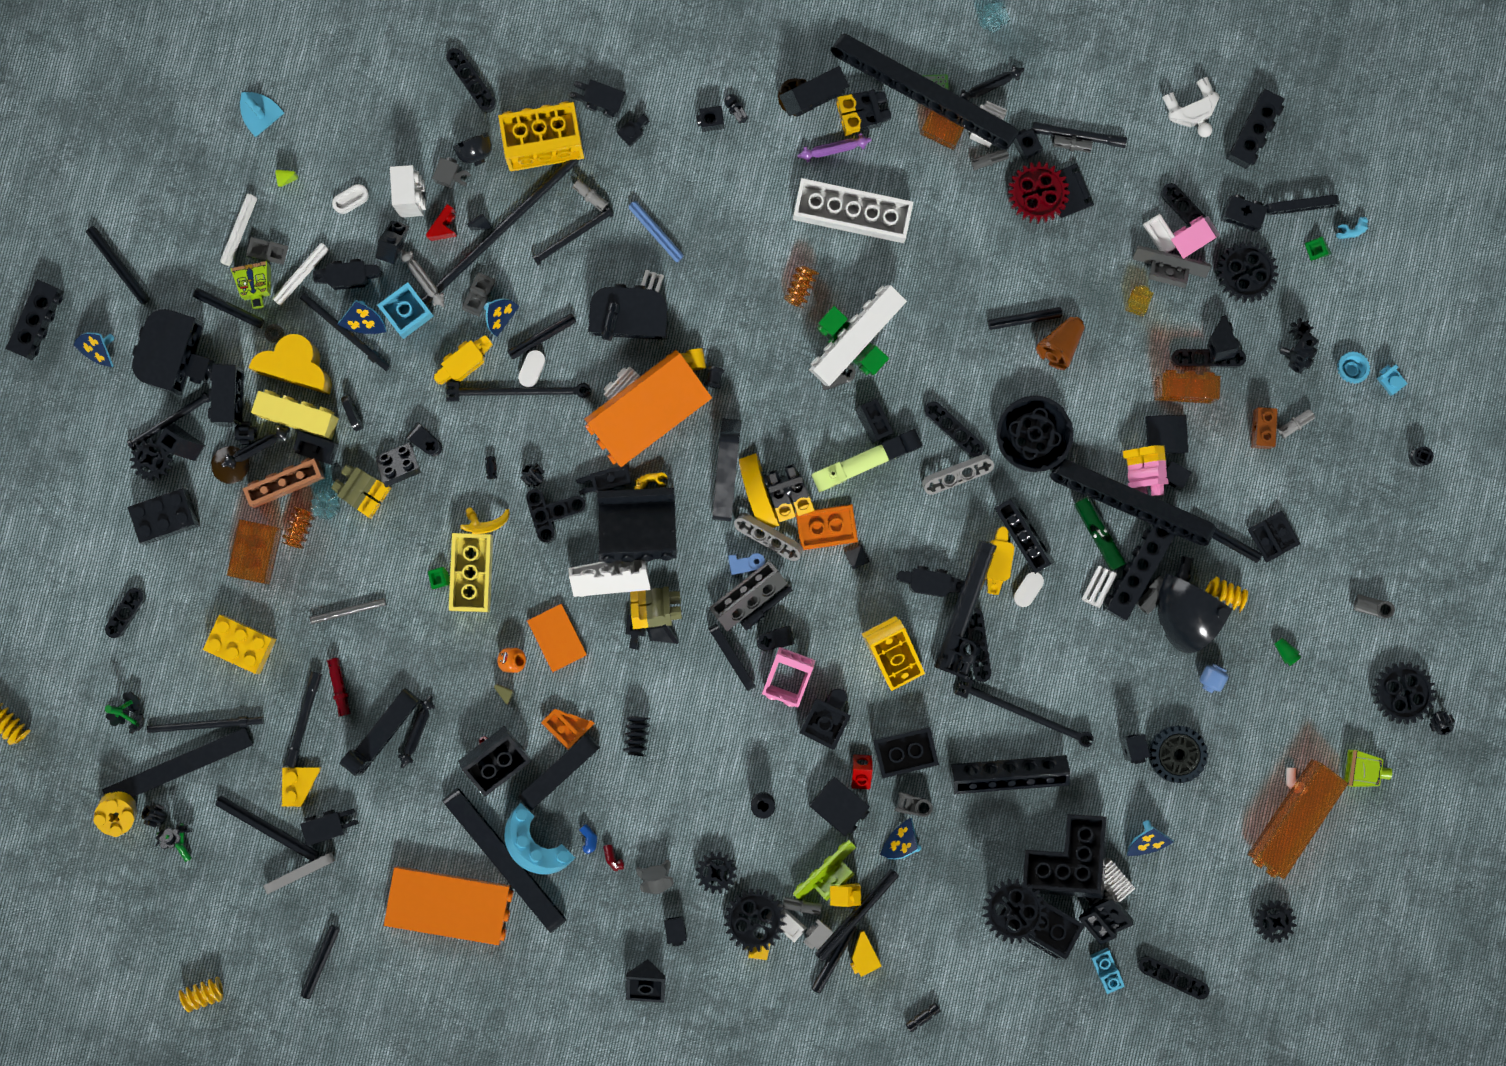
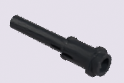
M787 585L759 609L756 608L739 623L746 631L748 629L751 630L754 624L765 617L764 614L793 590Z

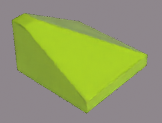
M275 170L278 187H283L298 179V175L294 171Z

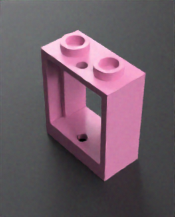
M779 647L762 694L768 699L782 701L787 706L799 707L815 660ZM779 662L806 672L798 694L771 685Z

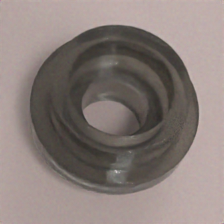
M271 324L265 330V338L271 343H278L284 337L283 328L277 324ZM273 331L278 332L276 337H272Z

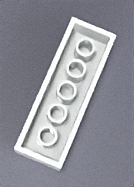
M801 178L793 220L904 243L913 202Z

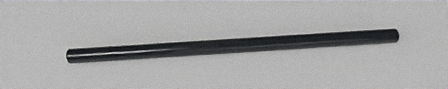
M573 159L564 162L435 285L438 289V294L448 287L565 176L578 161ZM427 293L421 298L427 306L433 301V297H430Z

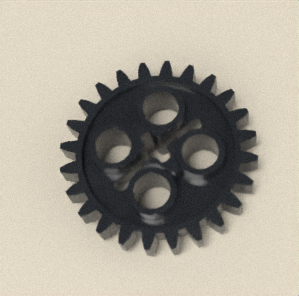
M1242 241L1239 247L1235 243L1232 249L1227 248V254L1223 253L1221 255L1223 260L1217 262L1221 267L1215 269V271L1220 273L1216 279L1222 280L1218 286L1225 287L1222 292L1229 291L1228 298L1234 295L1235 302L1242 298V303H1245L1247 299H1249L1250 303H1253L1255 298L1260 301L1262 296L1266 297L1268 295L1267 291L1271 292L1274 289L1271 285L1277 283L1273 278L1279 275L1274 272L1278 266L1272 264L1276 258H1269L1272 252L1266 254V247L1260 250L1259 243L1252 247L1251 241L1248 242L1247 246ZM1248 256L1255 258V264L1249 263ZM1232 263L1238 266V272L1232 271L1230 267ZM1258 265H1262V268L1254 270L1250 274H1245L1238 279L1232 280L1233 276H1237L1245 270L1248 271ZM1256 273L1263 275V281L1257 280ZM1239 281L1246 283V289L1240 288Z
M1399 662V667L1396 663H1392V669L1384 667L1386 673L1379 672L1382 678L1374 679L1378 686H1372L1373 689L1377 690L1372 696L1377 697V700L1373 703L1380 704L1377 711L1384 710L1383 717L1389 715L1388 721H1394L1396 718V724H1401L1402 720L1404 724H1409V719L1412 723H1416V717L1419 720H1423L1422 713L1429 715L1427 708L1434 707L1430 704V701L1436 700V698L1431 696V694L1436 693V690H1431L1435 683L1428 682L1431 675L1424 676L1425 669L1419 671V665H1415L1412 668V663L1408 662L1405 667L1404 662ZM1408 676H1411L1413 678V684L1411 686H1409L1406 682ZM1390 682H1393L1395 684V690L1393 692L1389 691L1388 685ZM1404 690H1406L1407 693L1404 694V696H1402L1401 693H1403ZM1415 694H1417L1420 699L1418 704H1415L1413 702V696ZM1397 700H1399L1402 705L1400 710H1396L1395 708V702Z
M1007 879V885L1000 881V888L994 885L992 887L995 892H987L990 899H983L988 905L982 907L983 910H987V913L983 914L982 917L988 918V921L984 924H991L992 927L989 929V932L996 931L995 938L1002 935V942L1009 938L1010 944H1013L1016 938L1018 944H1020L1022 937L1025 941H1029V934L1032 937H1036L1034 930H1042L1038 924H1045L1041 916H1046L1047 914L1042 912L1041 909L1045 908L1046 905L1040 904L1044 897H1037L1040 891L1033 892V884L1026 887V881H1023L1020 885L1019 879H1015L1014 884H1012L1010 879ZM1014 891L1020 895V900L1017 903L1011 900V893ZM1003 897L1007 899L1012 908H1018L1017 914L1026 922L1025 926L1017 915L1010 914L1012 909L1003 901ZM998 904H1002L1005 907L1003 915L996 913L995 908ZM1026 907L1031 908L1033 911L1031 918H1026L1023 914ZM1010 920H1015L1018 924L1015 931L1010 930L1008 927Z
M749 889L748 895L745 891H742L743 897L735 895L737 901H730L733 907L726 908L730 914L724 916V918L729 919V922L725 923L724 926L730 927L726 934H733L730 941L737 940L735 945L737 947L743 944L742 950L744 951L749 946L750 952H754L755 947L758 952L762 951V947L769 950V943L776 946L774 939L781 940L778 934L785 933L781 926L787 925V923L782 922V919L786 918L787 915L781 914L785 908L778 907L781 901H774V894L768 897V891L766 890L761 894V889H757L756 894L753 889ZM752 902L754 904V910L753 912L748 913L746 911V906L748 903ZM766 910L772 911V917L769 920H765L763 916ZM740 913L746 914L753 918L757 917L758 920L770 924L771 928L765 927L758 923L754 924L753 921L741 917ZM741 921H746L747 923L745 931L739 930ZM759 928L765 930V935L761 939L756 935Z

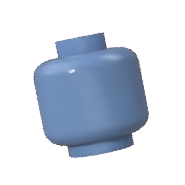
M1214 663L1213 665H1207L1199 679L1204 684L1202 688L1210 693H1213L1214 690L1222 691L1229 678L1226 674L1227 670Z

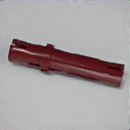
M339 658L329 659L327 664L338 717L350 715L351 712L347 699L349 695L346 693Z

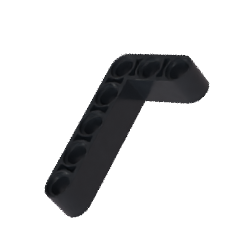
M722 418L712 520L729 522L732 520L742 420Z
M404 688L359 746L348 751L339 764L354 776L362 775L415 709L420 699Z

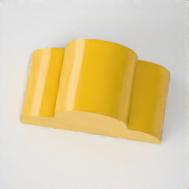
M289 334L278 341L274 351L260 352L250 362L249 369L257 374L330 395L332 382L329 375L319 367L320 353L317 347L301 335Z
M896 616L862 633V637L891 691L925 674L906 629Z

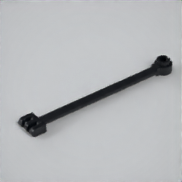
M446 382V387H454V390H446V394H454V397H446V402H460V396L577 395L579 398L586 399L591 394L589 391H586L584 394L580 393L581 387L591 390L590 386L586 383H580L577 387L460 388L459 382Z
M960 677L961 681L967 683L966 685L958 683L957 687L964 689L963 693L955 690L954 694L965 699H967L968 694L976 696L1078 740V743L1083 747L1092 745L1089 741L1083 743V736H1087L1088 740L1094 741L1093 735L1089 732L1080 733L974 688L972 687L973 680Z

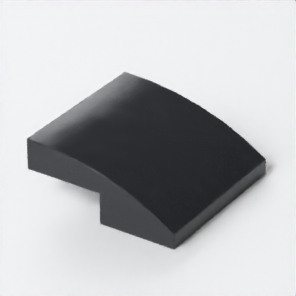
M1186 415L1145 417L1147 447L1154 445L1164 446L1165 454L1189 453Z
M1282 510L1247 529L1266 563L1301 544Z
M1113 895L1098 901L1079 916L1081 923L1085 925L1100 945L1117 938V932L1134 925L1133 918Z

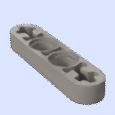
M983 454L926 476L922 480V487L927 494L933 495L988 474L993 470L994 463L990 456ZM965 468H971V472L969 474H962ZM952 474L954 476L951 481H944L947 475Z
M739 514L734 522V526L739 532L788 560L797 561L803 553V547L798 542L749 514ZM756 529L762 530L765 535H759ZM773 539H778L781 545L775 544Z
M332 852L263 885L266 893L269 894L336 860Z

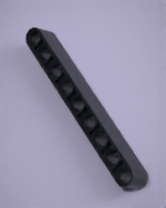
M1064 459L1055 466L1050 473V478L1058 484L1198 545L1208 546L1216 530L1215 525L1208 520L1067 459Z
M457 787L442 800L445 806L546 929L553 933L565 923L567 919L530 873L514 861L507 850L506 844L465 794Z

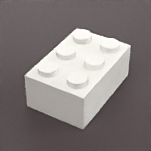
M413 165L390 167L392 206L400 217L424 216L423 210H426V199H423L422 191H425V181L422 180L421 175L419 176V171H416Z

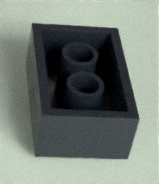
M839 65L779 97L788 116L795 114L798 117L844 94V89L850 86Z
M212 364V369L209 371L212 389L210 388L208 393L209 400H211V408H208V419H210L211 423L220 427L241 426L240 423L243 421L244 370L237 365Z
M184 488L127 507L140 544L147 545L200 526L189 491Z
M504 725L458 760L461 770L485 797L529 764L531 759L527 751Z
M930 727L872 740L882 779L939 765Z

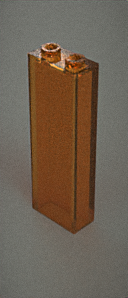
M1311 759L1247 855L1253 859L1252 863L1261 869L1265 867L1267 869L1266 873L1274 879L1278 876L1284 880L1349 783L1321 762Z

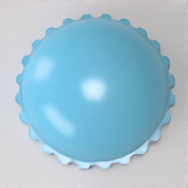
M1348 352L1338 361V374L1346 382L1360 383L1369 375L1370 365L1367 361L1368 359L1361 353Z

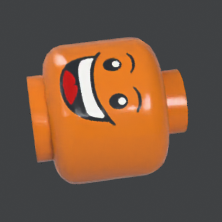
M505 648L499 653L497 663L504 672L518 673L525 667L526 656L519 648Z

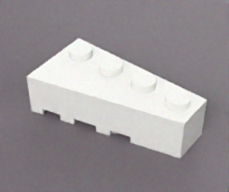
M634 560L632 562L614 561L613 563L597 562L568 568L574 597L650 590L646 561Z

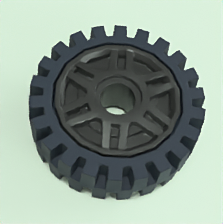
M1185 726L1166 727L1156 734L1150 743V765L1155 773L1166 781L1173 783L1190 782L1197 778L1205 769L1204 766L1207 764L1206 759L1208 757L1207 746L1203 738L1200 737V734ZM1180 749L1182 757L1177 760L1174 757V752Z

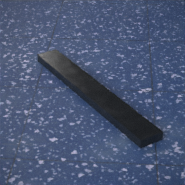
M243 728L102 789L103 794L106 795L110 792L120 791L129 794L133 798L253 746V742L247 728Z

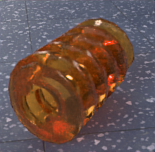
M801 266L795 268L798 274H793L792 278L795 281H790L789 285L792 288H787L786 292L789 295H785L784 300L793 306L804 309L801 303L808 302L804 296L811 295L807 289L814 288L809 283L816 282V279L812 276L819 275V273L809 267Z
M293 506L297 513H290L294 520H288L287 522L292 527L285 528L289 535H282L286 542L281 543L298 549H304L300 542L307 541L303 534H310L306 527H312L313 525L308 520H315V517L311 515L312 512Z

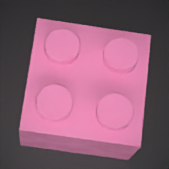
M1201 215L1190 222L1191 227L1188 229L1184 226L1173 233L1175 237L1171 241L1183 259L1220 236L1209 216L1203 218Z

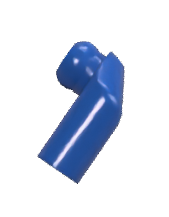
M585 824L579 831L586 837L585 845L582 849L586 854H590L596 849L597 835Z

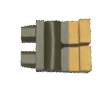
M346 464L341 473L349 479L345 484L336 480L331 488L338 494V497L372 519L381 504L364 493L366 492L378 501L383 502L391 487H385L381 481L361 469Z
M665 586L663 589L654 588L652 590L630 592L633 629L657 627L665 624L666 626H671L672 620L682 619L681 606L671 607L672 604H681L680 591H669V587Z

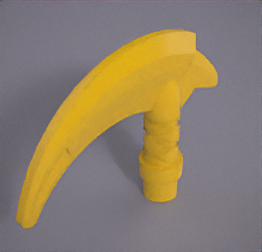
M469 507L466 509V515L471 523L469 525H461L460 528L472 532V534L492 532L507 522L510 511L506 509L495 520L479 522L476 512L473 508Z

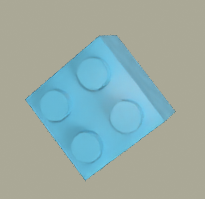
M408 282L377 305L403 339L434 317Z

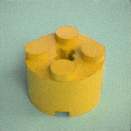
M125 792L107 793L101 798L94 812V824L101 832L113 837L126 833L132 827L137 815L136 802L132 796Z

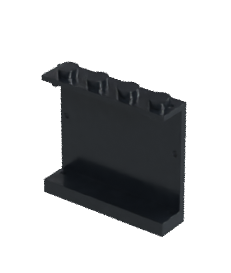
M674 488L597 491L599 511L598 556L600 562H632L634 560L648 562L653 559L668 561L677 558Z

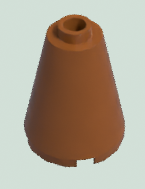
M1069 317L1040 341L1036 347L1040 358L1043 360L1045 358L1050 361L1049 365L1056 369L1065 370L1068 368L1085 329L1082 319L1079 317Z

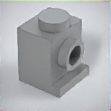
M817 918L815 920L817 925H812L806 931L807 937L804 943L810 949L815 947L819 950L833 931Z

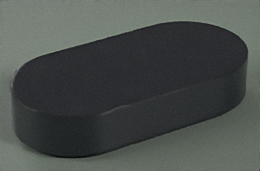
M349 394L342 396L341 402L352 428L356 432L364 428L352 397Z

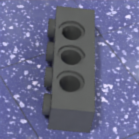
M769 560L710 606L709 609L726 631H728L786 586L787 582Z

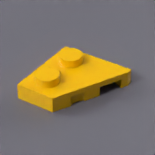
M321 767L282 768V807L303 806L317 775L321 771Z

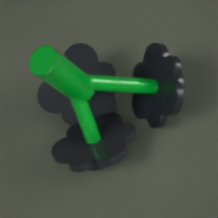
M130 691L123 693V705L118 707L107 705L105 712L108 713L106 718L110 720L111 726L124 725L126 720L131 722L129 733L133 734L143 727L145 718L143 714H140L133 719L129 717V712L124 710L126 707L131 712L140 709V698Z
M181 823L177 824L176 828L170 829L168 827L166 830L162 829L160 832H157L155 839L158 842L155 846L157 847L160 844L162 849H167L168 847L172 849L175 847L184 861L187 862L192 857L184 846V832H192L193 828H188L187 824Z

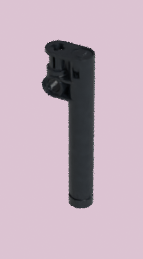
M980 539L934 667L968 680L970 679L968 673L971 665L974 664L981 648L978 642L966 638L965 634L991 565L993 554L997 548V545ZM968 644H972L974 647V652L971 655L966 651Z

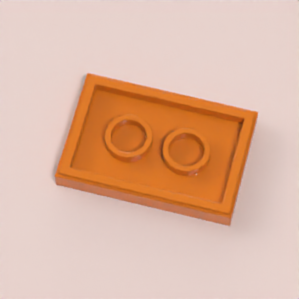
M852 504L817 509L798 516L797 512L795 513L800 545L803 547V550L858 542Z
M562 604L527 620L552 672L587 656Z

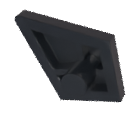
M666 624L646 628L650 641L679 643L676 635Z

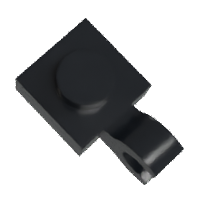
M642 114L635 123L629 120L617 131V134L631 147L644 135L641 129L650 121Z
M631 615L627 617L625 632L626 635H631L629 648L639 650L640 636H646V628L633 629Z

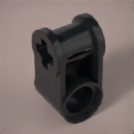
M418 422L405 436L410 442L430 456L435 457L442 452L443 447L440 441ZM430 444L434 445V451L429 447Z
M790 625L764 633L756 641L758 648L763 651L795 644ZM763 637L770 639L771 643L768 644V647L761 645Z

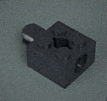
M839 688L833 689L825 702L815 698L799 733L835 750L851 715L842 711L847 701L846 692Z

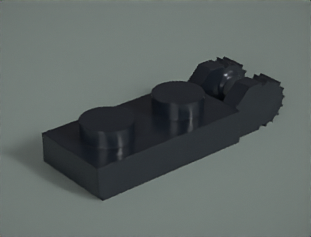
M627 464L622 467L617 466L591 473L589 476L576 479L577 484H583L592 480L593 487L581 489L579 491L580 495L592 492L597 493V491H604L632 483Z

